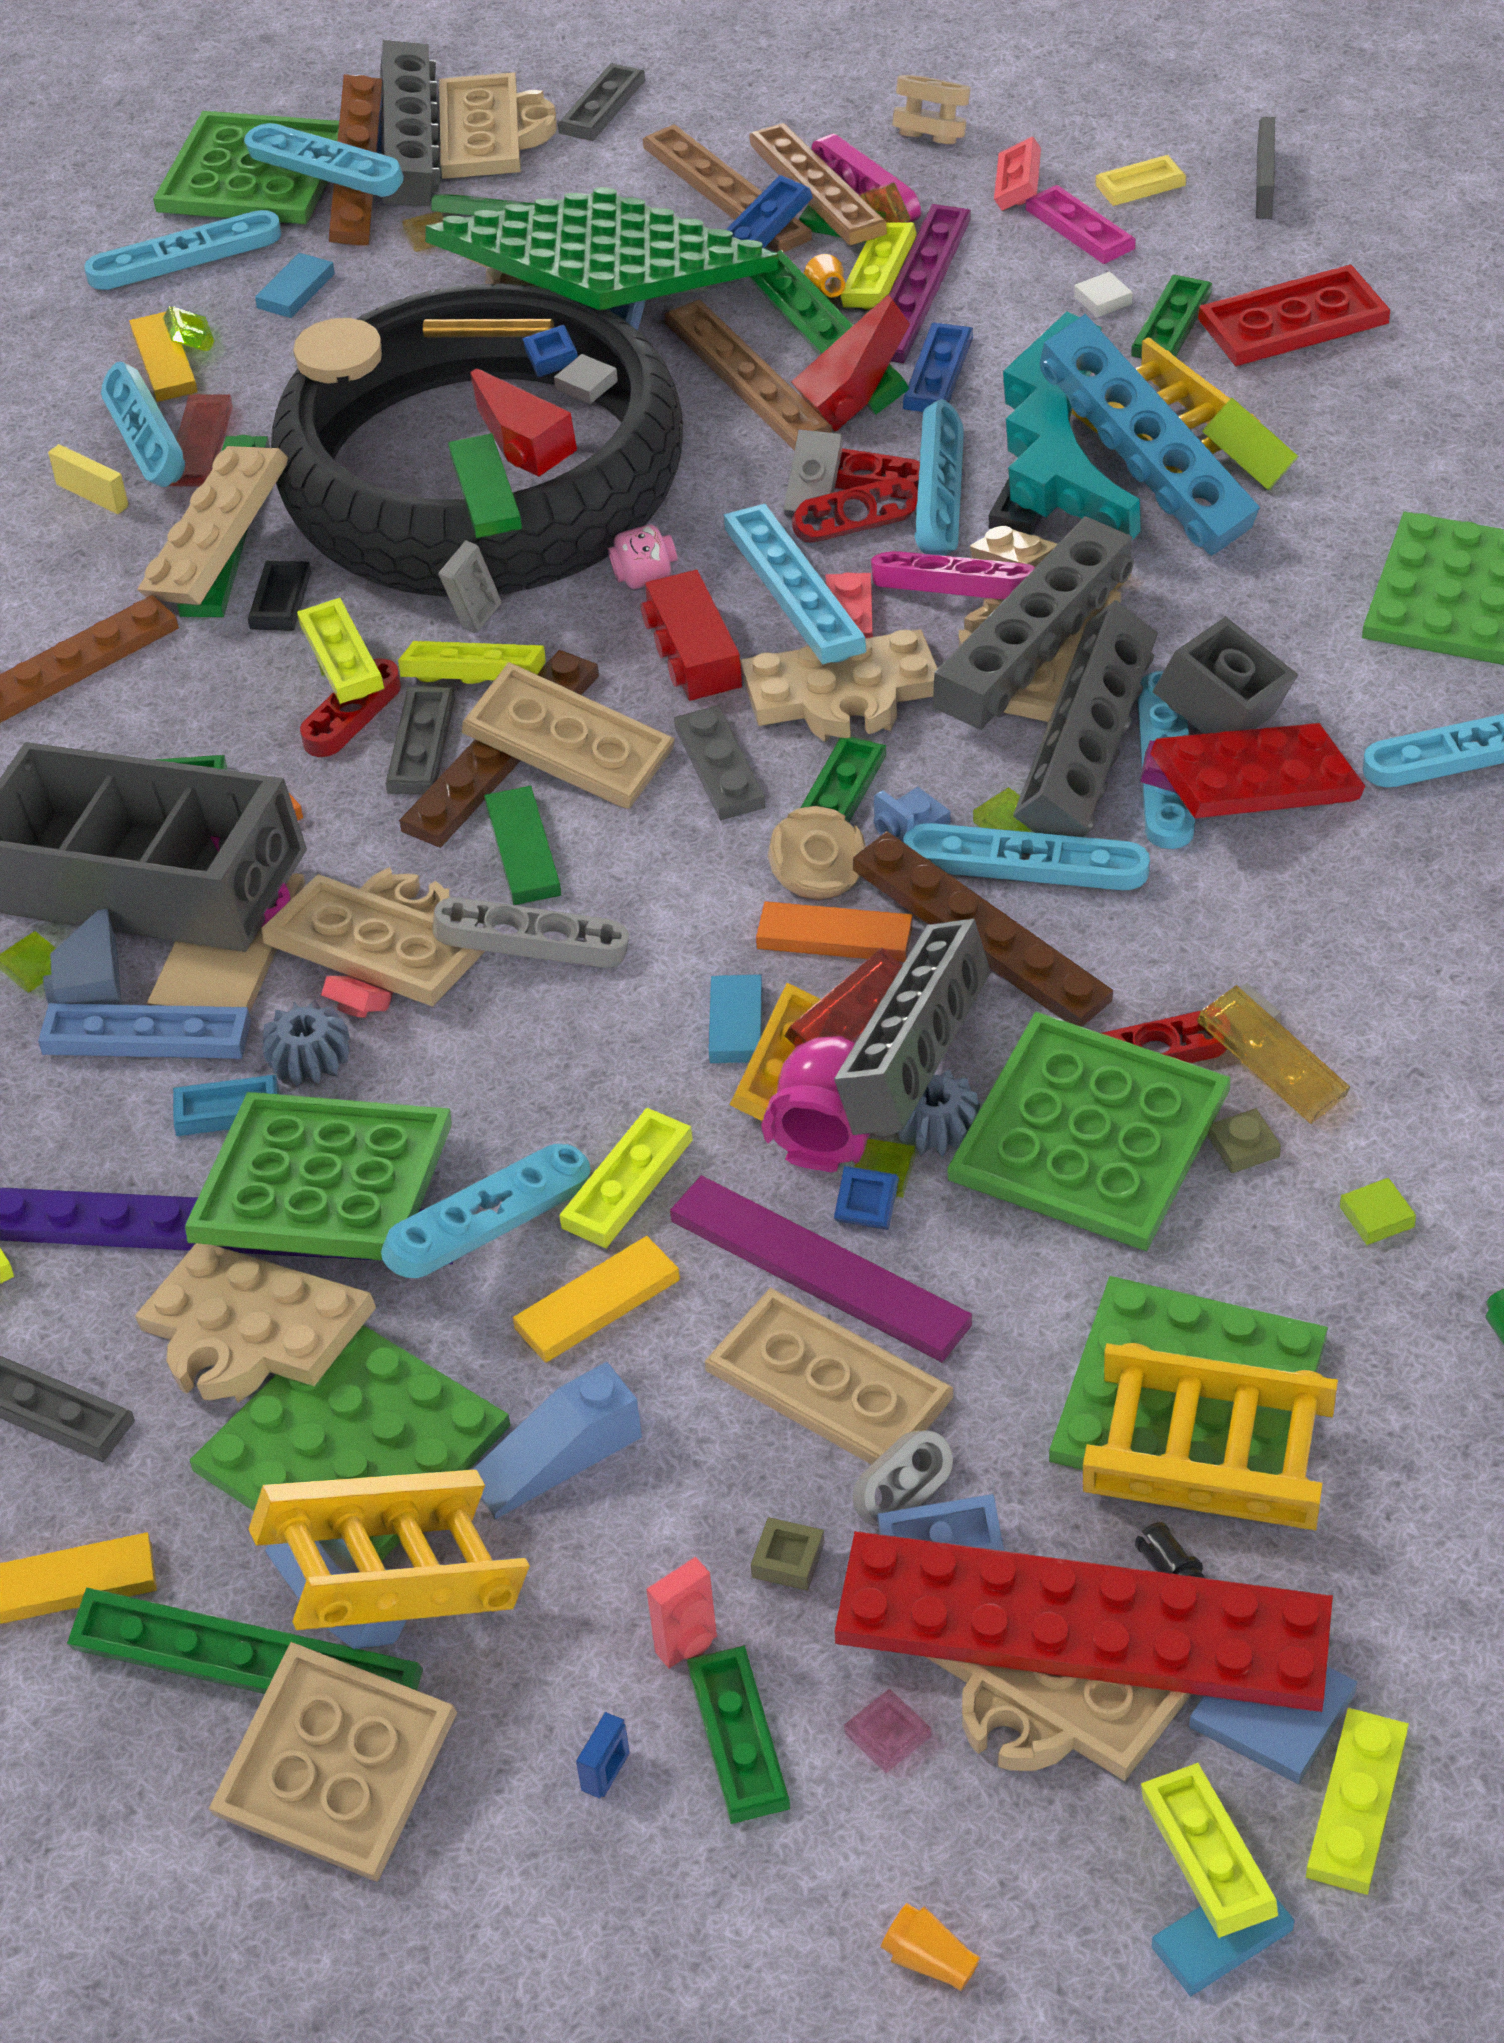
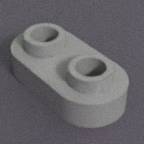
M933 1431L906 1433L859 1476L853 1489V1503L860 1518L870 1525L878 1526L876 1516L878 1513L919 1507L947 1480L952 1470V1451L945 1438ZM915 1451L920 1457V1464L917 1469H915L912 1462ZM877 1487L882 1494L879 1506L875 1502V1490Z

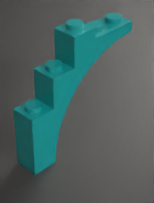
M1066 311L1003 370L1005 404L1015 409L1005 418L1008 452L1018 457L1008 467L1010 499L1025 509H1032L1044 517H1047L1056 507H1059L1069 515L1077 516L1081 519L1086 516L1132 536L1133 540L1141 532L1140 499L1112 483L1089 461L1076 442L1070 425L1072 406L1069 402V397L1058 385L1054 386L1046 380L1039 365L1044 342L1080 318ZM1088 370L1079 371L1081 374L1085 376H1090L1092 374V372Z

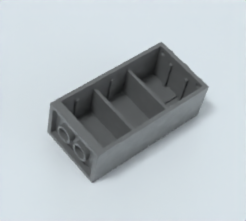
M30 742L23 744L0 777V913L81 926L97 910L108 909L115 932L246 952L265 921V911L267 908H273L276 900L279 898V889L283 883L287 884L307 851L285 780L282 777ZM211 837L220 838L218 843L220 849L219 852L217 851Z

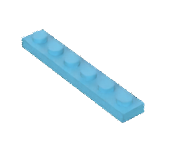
M766 504L724 514L726 532L822 665L830 662H842L849 657L866 653V642L863 633Z

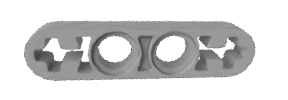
M457 897L443 899L436 905L432 925L435 938L449 946L601 968L618 966L626 956L629 933L625 926L611 919ZM477 923L483 924V928L477 927ZM499 924H507L515 927L518 931L512 934H504L498 932L493 927ZM549 931H556L566 935L567 939L554 941L546 938L543 934ZM578 938H584V942L578 941Z

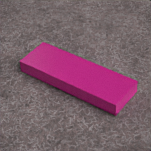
M1058 185L1026 199V211L1103 264L1135 249L1136 238Z

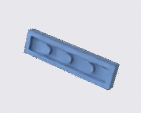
M49 1003L38 1043L42 1055L242 1059L251 1018L248 1007Z

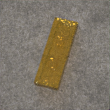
M1237 985L1201 1010L1197 1022L1310 1124L1347 1096L1350 1086Z

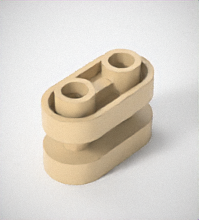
M899 75L896 93L906 96L907 103L906 107L894 108L892 125L898 127L899 134L904 136L921 137L922 133L933 135L932 141L956 144V138L965 136L967 122L965 118L955 116L956 106L969 104L971 87L924 76ZM922 101L941 104L940 112L922 109Z

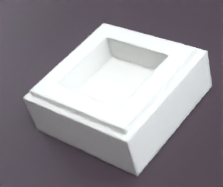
M1110 271L1074 285V297L1097 318L1132 304L1133 292Z

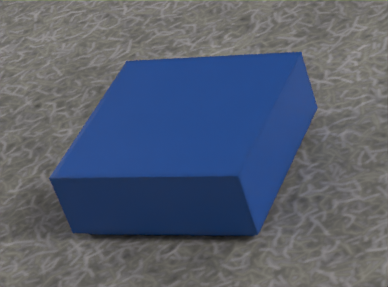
M564 325L523 338L526 353L537 377L562 370L578 357Z
M844 1166L834 1213L835 1221L888 1230L897 1192L898 1176L896 1174Z
M605 1712L576 1760L581 1791L600 1799L601 1796L605 1797L630 1754L624 1719Z

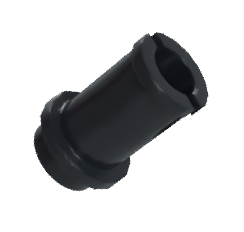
M1156 1522L1142 1530V1533L1151 1542L1149 1544L1142 1536H1137L1135 1540L1136 1549L1144 1555L1156 1572L1205 1578L1202 1573V1562L1195 1556H1189L1165 1523Z

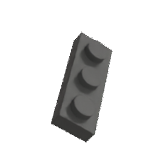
M719 705L674 717L675 730L719 820L764 809L765 796Z

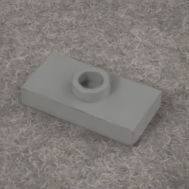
M809 430L798 431L783 508L785 516H793L797 507L804 500L834 493L844 442L842 434ZM808 511L806 518L825 520L829 519V515L816 518L812 511Z
M465 540L438 574L461 626L473 633H478L501 605L502 601L479 547Z

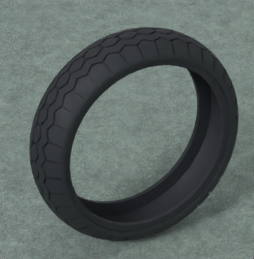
M494 284L466 285V287L454 286L436 289L434 292L427 291L405 297L403 300L402 298L361 315L356 319L365 321L375 327L381 338V361L374 370L356 380L349 381L348 376L337 377L338 383L327 384L311 380L300 373L297 368L280 397L272 426L271 448H279L288 457L287 466L278 478L276 486L287 512L309 542L322 554L344 569L368 581L409 593L440 597L449 596L438 573L465 540L479 547L498 594H507L523 591V588L527 590L572 576L602 561L609 556L608 548L614 546V538L618 533L646 525L661 506L675 478L683 442L682 410L674 381L658 352L643 335L624 319L607 309L598 310L552 292L549 289L514 284H496V286ZM553 319L554 328L561 325L565 326L578 357L583 354L617 369L618 381L598 397L595 402L615 415L621 424L601 449L572 470L536 486L512 492L520 514L522 529L476 538L464 499H432L392 492L357 478L334 460L347 439L362 424L377 413L423 391L444 385L472 381L470 372L476 368L498 379L528 380L555 385L554 377L562 371L559 370L537 377L524 347L523 338L525 337H424V320Z

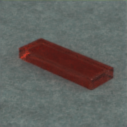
M189 394L176 438L183 452L185 469L181 478L168 486H202L213 469L214 459L221 452L233 408L231 394Z
M883 947L880 948L795 1021L784 1036L796 1047L818 1037L842 1036L855 1042L862 1034L902 965Z

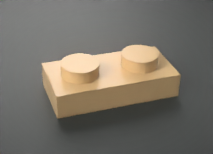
M1000 526L989 530L984 538L969 547L972 559L1024 563L1036 567L1058 544L1041 539L1036 535L1013 530L1008 526Z

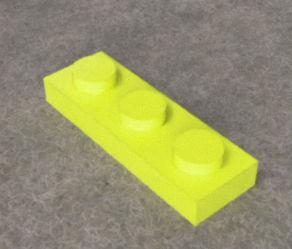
M886 223V235L866 241L845 283V289L840 294L843 308L870 310L889 294L917 236L914 223Z
M340 597L297 612L300 626L340 704L353 699H361L368 694L384 689L381 674Z
M413 641L398 659L400 677H417L422 682H434L442 678L461 679L466 684L495 680L508 662L538 675L546 663L544 645Z
M646 1108L560 1213L561 1229L607 1249L692 1142L691 1126Z
M1352 1708L1347 1709L1305 1878L1368 1895L1409 1723Z
M1199 1763L1141 1783L1143 1801L1218 1938L1278 1916L1277 1900Z

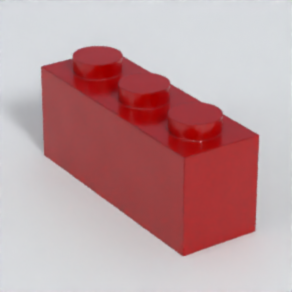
M698 570L645 582L647 601L640 604L642 618L647 629H655L654 639L659 656L661 658H669L668 670L674 687L682 685L689 701L742 688L740 654Z

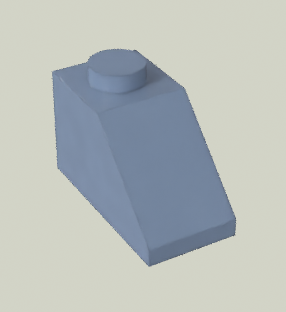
M108 909L97 910L50 954L51 975L43 976L48 1004L122 1005L115 933Z

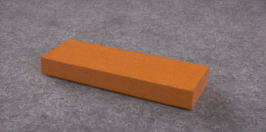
M764 901L756 934L757 949L905 962L913 928V914Z

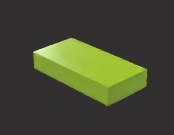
M1232 397L1202 430L1205 435L1268 491L1299 458L1295 452Z

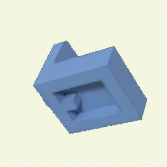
M919 787L914 788L897 800L883 790L874 795V825L880 835L888 831L903 842L906 832L913 829L914 826L926 823L945 825L951 823V811Z

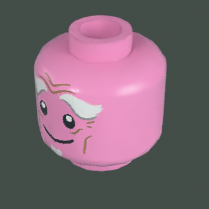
M652 524L618 533L614 538V546L608 548L610 562L617 582L625 581L626 585L631 589L645 587V582L670 576V563L678 561L671 535L662 537L659 529Z

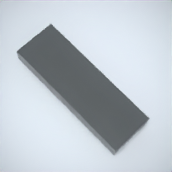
M610 63L559 121V134L594 141L645 82V72L641 69Z
M1261 117V120H1259L1257 143L1256 218L1272 219L1275 171V117Z
M407 688L385 783L387 794L423 795L438 779L455 701L454 688Z
M0 1356V1418L100 1462L106 1460L135 1422L132 1411Z

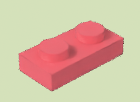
M1033 136L1000 152L998 155L994 200L1002 211L1014 205H1023L1026 203V199L1037 194L1041 147Z
M848 572L826 574L827 587L865 638L873 637L871 573Z
M694 1557L646 1589L655 1653L668 1668H671L684 1658L687 1660L701 1656L709 1648L712 1640L717 1637L710 1572Z

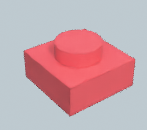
M326 976L321 996L339 1002L337 1010L361 1018H366L368 1012L386 1011L389 1008L393 995L392 991L352 976Z

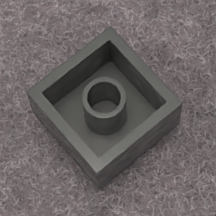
M1225 616L1174 652L1152 692L1167 703L1171 710L1182 715L1203 734L1256 729L1276 713L1299 674Z

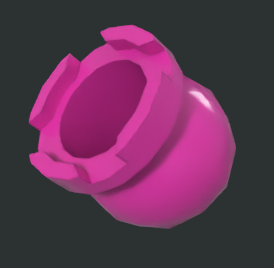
M842 1036L818 1037L797 1046L782 1065L778 1077L777 1093L770 1098L763 1117L761 1128L765 1141L769 1144L774 1139L779 1146L788 1151L785 1160L796 1166L831 1173L837 1172L840 1163L853 1160L856 1164L860 1161L869 1134H852L834 1080L855 1045L854 1042Z

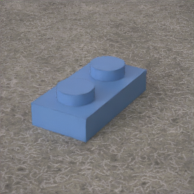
M994 1494L878 1513L876 1515L881 1535L1004 1551Z

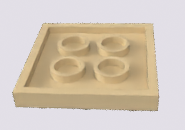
M290 1642L208 1809L218 1818L378 1882L455 1719L457 1711L453 1704Z

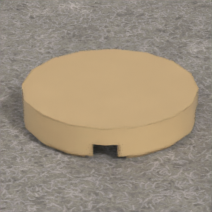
M332 318L317 322L303 330L295 340L293 352L300 373L311 380L329 384L338 383L337 377L348 376L349 381L359 379L374 370L381 361L382 344L376 328L367 322L353 318Z
M819 806L798 808L789 813L787 818L782 820L780 824L778 823L772 832L768 850V859L772 873L783 887L800 897L814 900L838 897L853 888L861 877L853 871V857L866 847L862 832L856 825L853 828L849 822L845 821L846 816L834 809Z

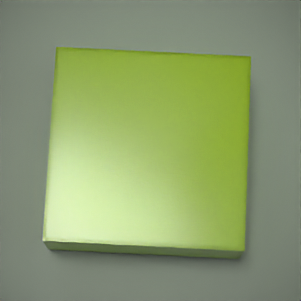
M1389 1177L1341 1195L1339 1207L1366 1245L1415 1227L1416 1214Z

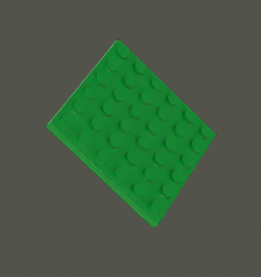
M607 187L594 188L593 193L590 194L567 193L564 195V199L560 200L536 199L535 204L529 206L509 204L505 206V210L498 212L478 210L474 212V216L467 218L447 216L443 218L441 223L426 225L425 242L541 288L549 289L552 292L598 310L775 271L778 268L779 257L778 253L762 248L763 244L759 241L739 240L734 238L733 233L729 230L706 228L701 220L676 217L671 209L651 208L645 205L646 202L643 199L634 197L624 198L617 195V190Z

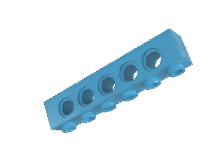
M1086 314L1044 342L1039 365L1046 380L1050 384L1058 385L1069 397L1073 410L1079 416L1086 417L1094 425L1104 445L1111 450L1115 449L1126 461L1131 475L1139 482L1144 481L1155 494L1157 503L1167 514H1173L1184 526L1187 537L1195 546L1202 547L1208 554L1213 556L1253 527L1260 506ZM1088 370L1094 373L1095 376H1085L1079 371ZM1108 402L1120 403L1124 408H1114ZM1137 434H1146L1150 436L1153 440H1142L1137 436ZM1165 467H1177L1182 471V473H1172L1168 471ZM1194 499H1205L1209 501L1211 505L1202 506L1198 504Z

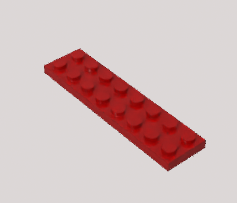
M854 1531L834 1630L835 1644L1322 1712L1333 1595Z

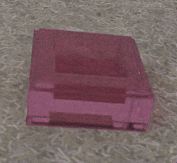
M890 1688L844 1724L845 1735L885 1773L889 1772L931 1737V1727Z

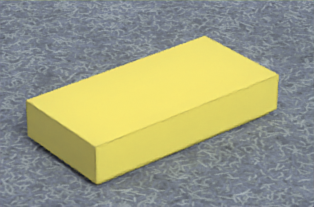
M1169 155L1100 173L1096 175L1095 185L1111 205L1115 206L1186 186V175Z
M60 444L48 452L56 485L116 514H120L129 507L121 473Z

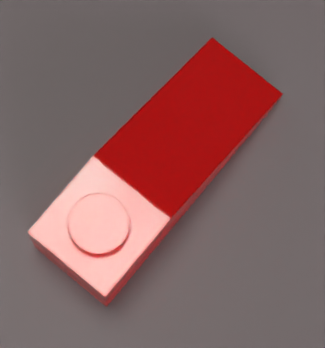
M887 295L794 378L791 383L804 400L832 426V429L838 431L868 404L910 323L894 300Z
M477 368L470 372L477 409L488 429L493 433L494 439L507 462L540 477L577 451L571 412Z

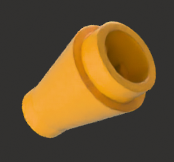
M820 254L813 257L807 263L804 274L824 295L837 297L842 294L845 289L844 268L836 257L830 254ZM833 277V278L830 279V282H828L827 284H825V282H826V280H827L828 278Z
M909 1903L902 1907L881 1944L883 1950L893 1955L892 1963L950 1984L959 1991L964 1989L981 1960L980 1956L970 1951L925 1906L918 1910Z

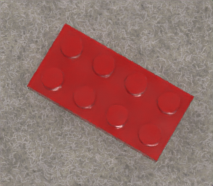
M1352 264L1200 305L1198 320L1236 367L1389 324L1390 308Z
M1320 723L1156 738L1150 752L1194 819L1352 802L1361 798L1366 787Z

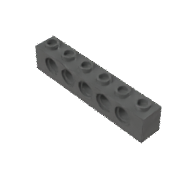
M383 40L380 66V78H382L381 150L382 155L392 157L398 161L404 176L403 183L395 193L382 197L383 204L430 206L431 192L439 191L440 168H438L439 145H437L438 124H436L438 107L436 102L437 81H435L436 60L429 59V44Z
M1084 516L934 672L933 708L980 730L995 715L1000 716L1005 711L1014 694L1020 688L1025 689L1031 683L1035 672L1045 661L1050 662L1053 660L1060 645L1070 634H1077L1085 618L1095 608L1100 609L1104 605L1112 589L1119 582L1124 583L1128 579L1134 566V558L1131 557L1132 536Z
M1117 600L1113 601L1086 623L1015 808L1013 817L1034 833L1084 837L1091 830L1096 820V817L1093 815L1095 806L1108 787V783L1105 781L1107 773L1120 754V750L1117 748L1120 737L1128 729L1132 720L1129 716L1132 704L1138 699L1143 690V686L1140 684L1144 672L1153 662L1154 654L1152 649L1158 632Z
M975 919L926 926L835 1076L834 1080L853 1135L874 1133L876 1136H888L903 1130L991 973Z

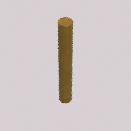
M553 319L424 320L423 322L424 337H528L554 328Z

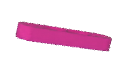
M832 133L812 143L811 149L870 207L889 210V221L892 223H912L920 218L921 206L914 191L841 137Z
M900 551L880 553L871 559L873 584L880 587L1003 600L1035 568L1024 563Z

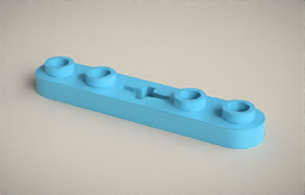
M273 123L256 126L245 135L244 141L251 158L381 197L392 195L403 183L404 176L398 161L389 156Z
M253 211L99 253L89 258L84 265L88 284L96 289L109 290L269 246L279 240L281 236L279 218L271 211Z
M122 361L116 362L108 370L101 389L102 398L144 478L160 487H167L171 483L177 482L184 472L185 460L183 459L182 449L139 371Z
M943 399L934 402L925 408L923 412L915 541L924 554L946 556L956 550L958 546L964 429L956 410Z
M1164 671L1150 673L1144 676L1140 682L1143 690L1137 699L1141 771L1150 740L1155 741L1156 738L1189 735L1188 720L1171 710L1167 703L1152 692ZM1142 783L1147 839L1152 844L1165 849H1176L1187 845L1194 836L1195 819L1179 795Z
M1504 714L1372 743L1366 748L1364 753L1363 774L1369 782L1387 788L1504 763Z
M934 823L914 826L913 829L906 832L903 838V842L946 873L954 875L1114 890H1132L1142 886L1147 881L1150 871L1149 853L1144 847L1129 841ZM1029 853L1031 856L1029 860H1022V854Z
M568 1144L546 1146L395 1224L389 1229L381 1250L382 1260L390 1270L406 1278L426 1276L574 1197L589 1177L591 1170L589 1160L580 1150ZM500 1204V1207H499L497 1213H496L495 1211H493L492 1209H490V1208H494V1207H496V1206H498V1205ZM479 1206H481L484 1209H489L477 1213Z

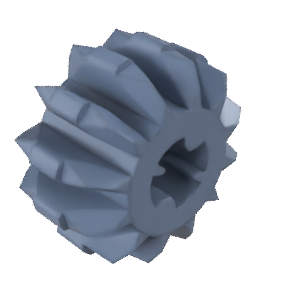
M314 1000L307 1007H299L293 1002L290 1011L275 1010L273 1022L264 1024V1046L262 1047L265 1062H268L269 1068H273V1072L277 1075L279 1081L290 1077L296 1087H298L305 1078L311 1077L319 1085L322 1073L337 1076L339 1064L348 1062V1040H350L348 1027L344 1024L343 1019L339 1018L333 1006L321 1009L316 1000Z
M950 1068L941 1075H933L904 1129L897 1132L899 1133L902 1146L916 1144L920 1156L929 1147H936L942 1158L947 1150V1145L950 1144V1146L958 1149L980 1111V1101L977 1098V1092L971 1091L968 1078L954 1079Z

